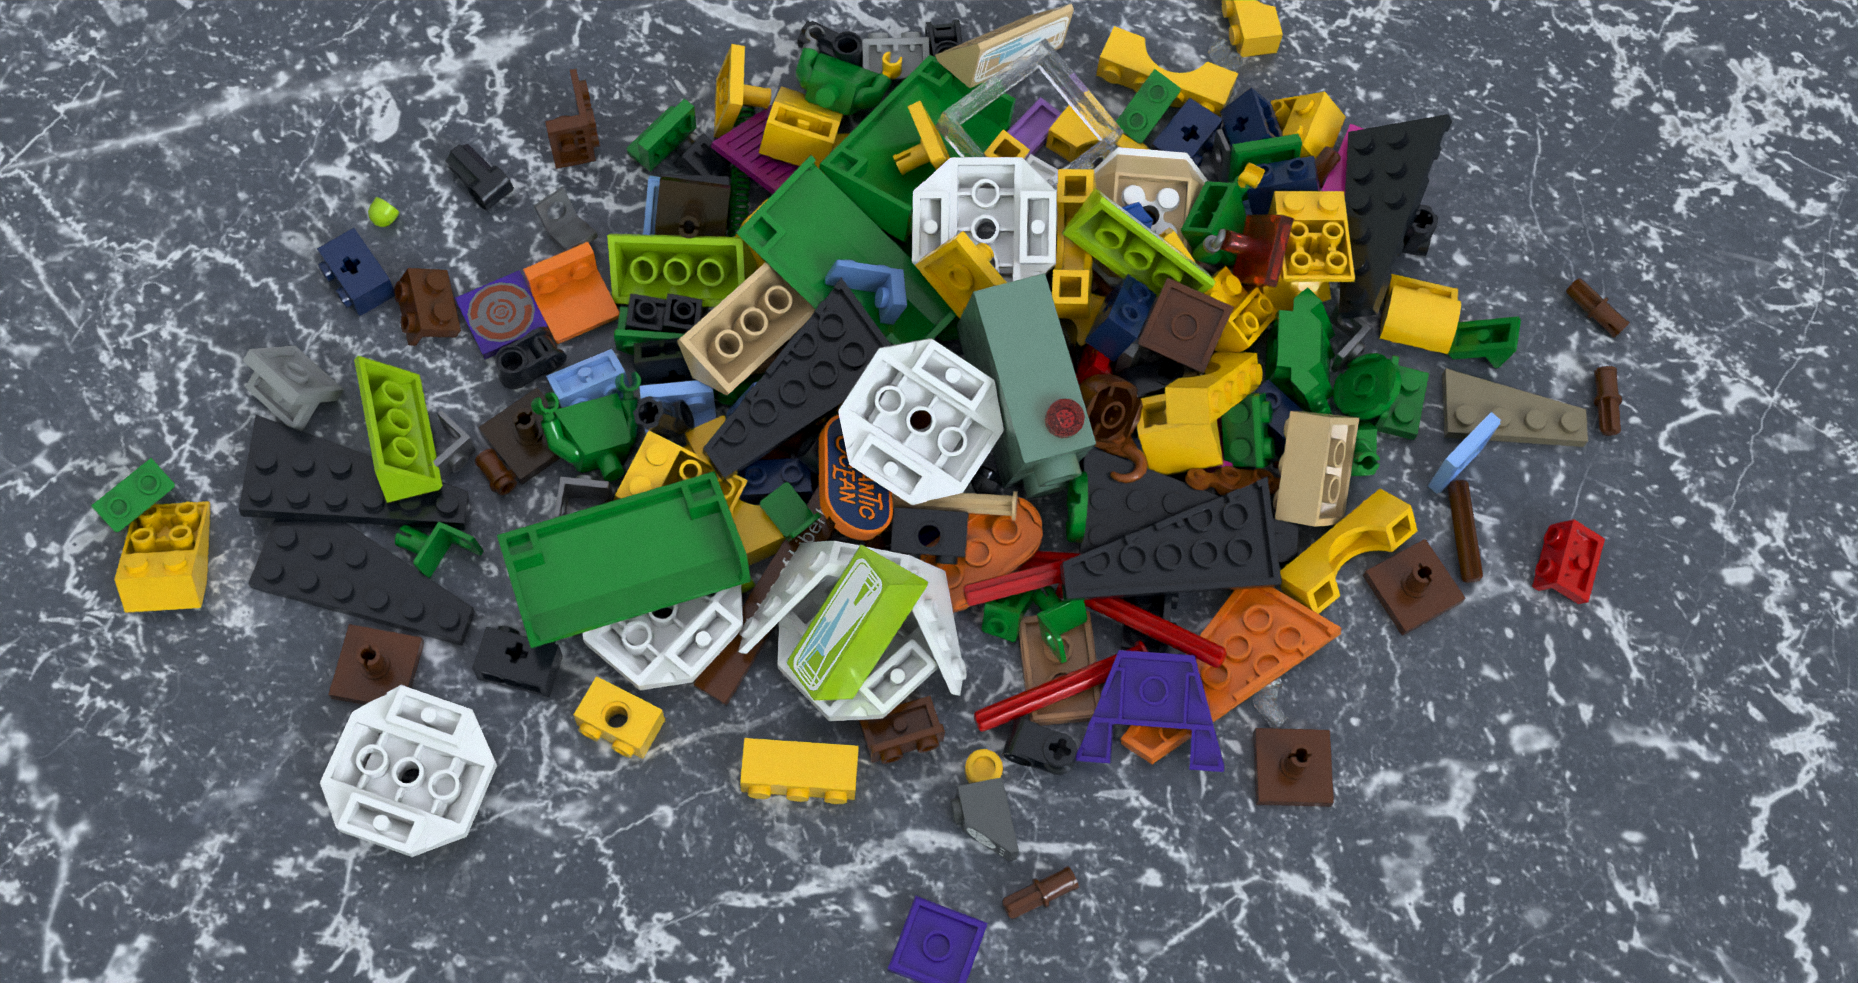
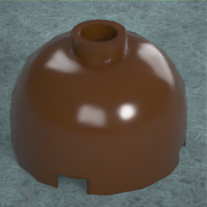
M1111 373L1095 374L1084 379L1079 384V388L1096 441L1095 447L1100 449L1112 448L1118 445L1112 442L1114 439L1119 438L1122 434L1128 438L1140 421L1143 404L1142 400L1137 396L1138 389L1127 380Z

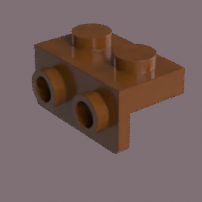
M407 268L403 276L395 284L394 297L400 305L402 314L401 329L403 333H406L408 345L416 346L422 337L456 338L461 332L448 271Z
M931 696L897 705L883 719L858 720L872 763L881 760L882 764H889L903 758V753L916 749L919 753L928 752L939 747V742L944 741L945 730L943 724L939 723Z

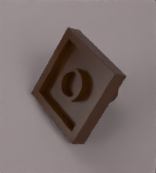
M1167 278L1137 345L1204 374L1234 307Z
M1426 539L1373 566L1362 575L1402 636L1460 605L1466 599Z
M349 624L328 695L331 699L365 705L387 695V692L399 685L412 689L424 646L423 638Z
M1255 728L1253 731L1256 805L1331 807L1334 803L1330 730Z

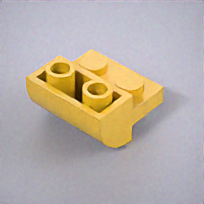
M1225 266L1212 276L1216 282L1211 289L1204 293L1234 307L1215 351L1242 352L1249 348L1274 320L1277 310L1258 287L1247 292L1239 279Z
M1390 274L1392 278L1386 291V302L1381 315L1379 339L1448 354L1456 333L1461 310V301L1458 300V289Z

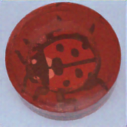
M1071 399L1055 401L1045 415L1047 429L1058 438L1073 437L1083 427L1085 420L1082 407Z

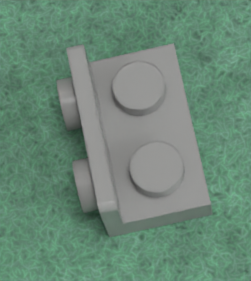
M884 32L869 33L868 39H862V66L865 69L882 74L883 54L891 52L890 63H896L902 57V73L899 77L890 80H904L929 56V37H921V32L901 33V38H888V33Z

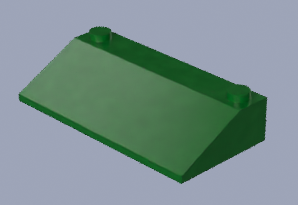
M929 55L819 166V169L880 229L902 241H905L912 234L913 191L936 171L933 164L928 162L902 176L896 165L893 155L921 143V137L908 106L921 101L939 131L950 158L981 157L1003 129L1006 132L1009 130L1016 98L985 82L972 88L967 87L932 55Z
M812 155L736 232L814 309L826 299L834 286L825 284V276L836 260H853L858 263L885 265L889 268L902 269L904 272L907 307L893 325L880 323L879 308L875 306L876 292L850 289L891 345L929 338L934 339L956 316L955 312L912 263V259L815 165L816 159Z
M715 471L497 535L531 648L751 582L747 554Z

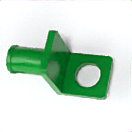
M1359 420L1351 476L1374 475L1380 465L1377 462L1380 458L1376 454L1377 428L1368 420Z
M789 482L782 484L760 502V507L788 542L821 517L819 512L815 515L812 513Z
M441 522L437 523L430 536L413 529L409 525H403L399 529L406 533V536L398 532L395 536V545L397 547L417 554L413 564L420 573L428 578L432 576L451 544L479 556L484 552L473 536Z
M1051 586L1043 587V589L1048 594V597L1039 588L1033 594V601L1042 610V612L1037 614L1042 640L1062 664L1067 659L1060 635L1085 623L1088 618L1084 600L1062 601Z

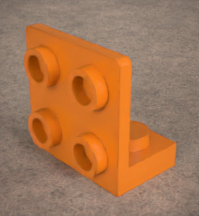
M589 242L523 269L527 286L556 344L563 343L619 318V310L597 269L595 255Z

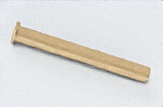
M1013 491V496L959 493L915 505L907 503L892 493L893 509L897 507L1012 516V521H1016L1018 492Z

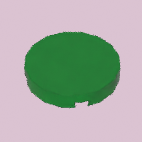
M1379 353L1364 354L1353 359L1347 364L1349 368L1344 374L1340 372L1335 380L1333 388L1334 403L1346 416L1356 417L1359 420H1369L1386 411L1399 395L1402 383L1400 370L1390 359Z
M1081 471L1082 475L1069 480L1066 506H1068L1066 539L1072 543H1083L1088 505L1087 471Z

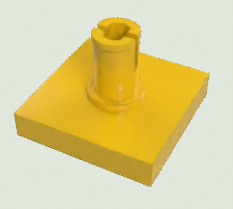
M731 44L716 78L714 137L720 138L732 130L743 105L768 109L771 102V88L744 84L745 46Z
M918 101L908 106V109L921 137V143L893 155L902 176L928 162L933 164L937 170L950 159L939 131L922 102Z
M964 231L922 257L915 264L916 268L959 318H961L973 291L1007 283L990 263L994 257L991 247L985 243H978L975 246Z

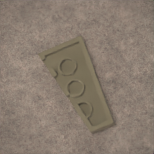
M1447 368L1442 373L1444 438L1465 439L1492 412L1501 420V424L1489 441L1584 447L1588 442L1586 409Z

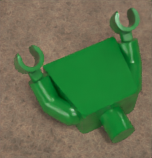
M632 372V385L630 388L624 384L623 373L616 377L615 385L619 391L623 392V398H619L616 393L557 409L559 407L558 397L553 392L545 393V399L548 403L547 409L542 405L540 397L534 398L531 407L536 414L543 416L541 425L550 451L566 462L572 463L577 471L581 473L599 469L605 481L611 482L619 479L624 474L621 462L625 461L630 448L636 443L639 425L635 422L633 411L638 406V398L634 397L633 391L637 390L641 384L640 375L637 372Z

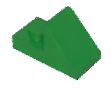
M1519 316L1458 322L1448 354L1453 360L1486 357L1493 367L1497 369L1517 351L1521 319Z

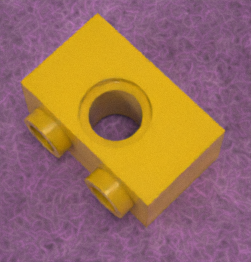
M597 676L573 714L577 726H579L578 731L594 741H598L600 737L612 743L611 748L627 758H631L634 754L643 759L665 722L662 709ZM622 714L628 718L627 722L621 727L614 728L608 725L610 718L614 715Z

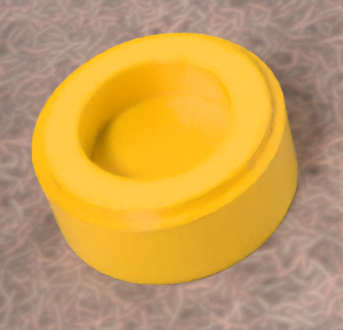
M976 750L966 760L965 776L969 783L1000 778L1002 775V761L991 750Z

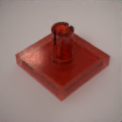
M1247 215L1242 234L1225 230L1226 236L1220 249L1237 254L1232 274L1239 279L1242 286L1277 287L1294 218L1285 215Z

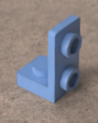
M836 260L825 276L826 285L835 286L842 277L850 289L876 292L875 306L879 308L880 323L893 325L907 307L904 272L902 269L889 268L885 265L858 263L853 260Z

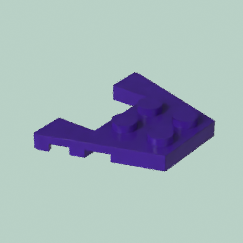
M1119 650L1095 712L1087 727L1082 744L1076 754V761L1110 764L1114 724L1192 730L1189 770L1224 772L1225 765L1195 655Z

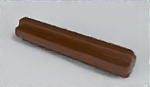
M1454 480L1450 482L1447 488L1461 578L1465 583H1474L1480 581L1483 577L1469 483L1466 480Z

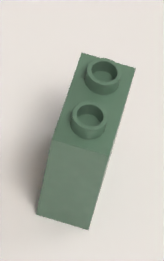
M1043 273L973 291L956 329L965 360L995 380L1004 431L993 446L992 452L1000 479L1003 482V489L1023 484L1028 499L1039 498L1062 491L1069 487L1068 480L1082 475L1079 462L1096 445V441L1046 275ZM1057 404L1060 406L1057 411L1064 407H1069V404L1071 405L1069 410L1074 412L1076 422L1080 424V426L1076 425L1074 428L1067 430V432L1072 431V435L1071 433L1065 434L1063 430L1057 435V430L1059 429H1054L1053 432L1052 424L1046 420L1048 419L1051 422L1053 417L1051 418L1048 415L1056 413L1054 408L1058 407Z

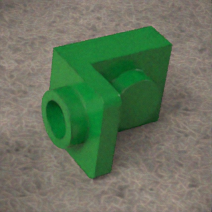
M1035 590L986 602L982 631L1015 642L1019 635L1020 622L1033 602Z

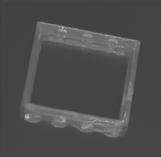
M1046 38L942 112L936 124V128L961 158L986 157L960 125L1037 69H1040L1099 140L1097 144L1063 169H1093V162L1099 157L1105 160L1118 148L1117 142L1124 131ZM1058 173L1047 180L1056 191Z

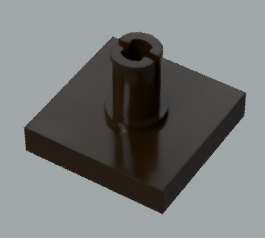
M661 176L654 235H679L685 238H694L696 236L726 237L731 185Z
M538 387L478 427L481 435L496 451L509 470L514 471L521 485L560 459L559 456L548 448L541 425L543 416L536 414L531 407L533 399L537 397L541 398L544 408L547 409L548 407L547 400Z

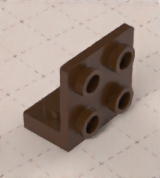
M570 69V75L579 115H564L554 120L545 121L556 169L596 161L594 148L600 147L586 79L579 80L577 69Z

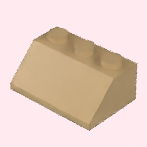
M1290 411V416L1284 426V437L1286 438L1285 451L1279 461L1280 485L1273 501V506L1276 510V520L1317 527L1336 525L1345 517L1359 418L1305 411Z

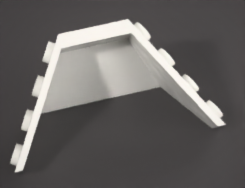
M839 541L801 543L755 615L750 617L743 625V629L739 633L742 636L738 652L747 654L826 575L840 578L860 545ZM867 547L928 581V586L912 611L951 694L960 696L962 681L966 679L967 673L965 663L961 658L946 571L910 555Z

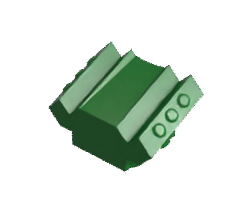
M1308 287L1294 298L1293 311L1279 310L1275 315L1273 326L1270 328L1266 340L1265 382L1269 379L1305 412L1333 415L1327 399L1333 396V390L1330 385V360L1335 357L1329 340L1335 336L1322 301Z

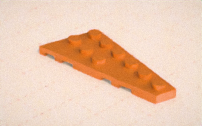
M1273 587L1234 590L1200 634L1201 637L1224 647L1227 652L1226 659L1219 668L1196 659L1213 722L1341 635V627ZM1131 725L1122 736L1121 744L1144 760L1154 764L1190 739L1192 730Z

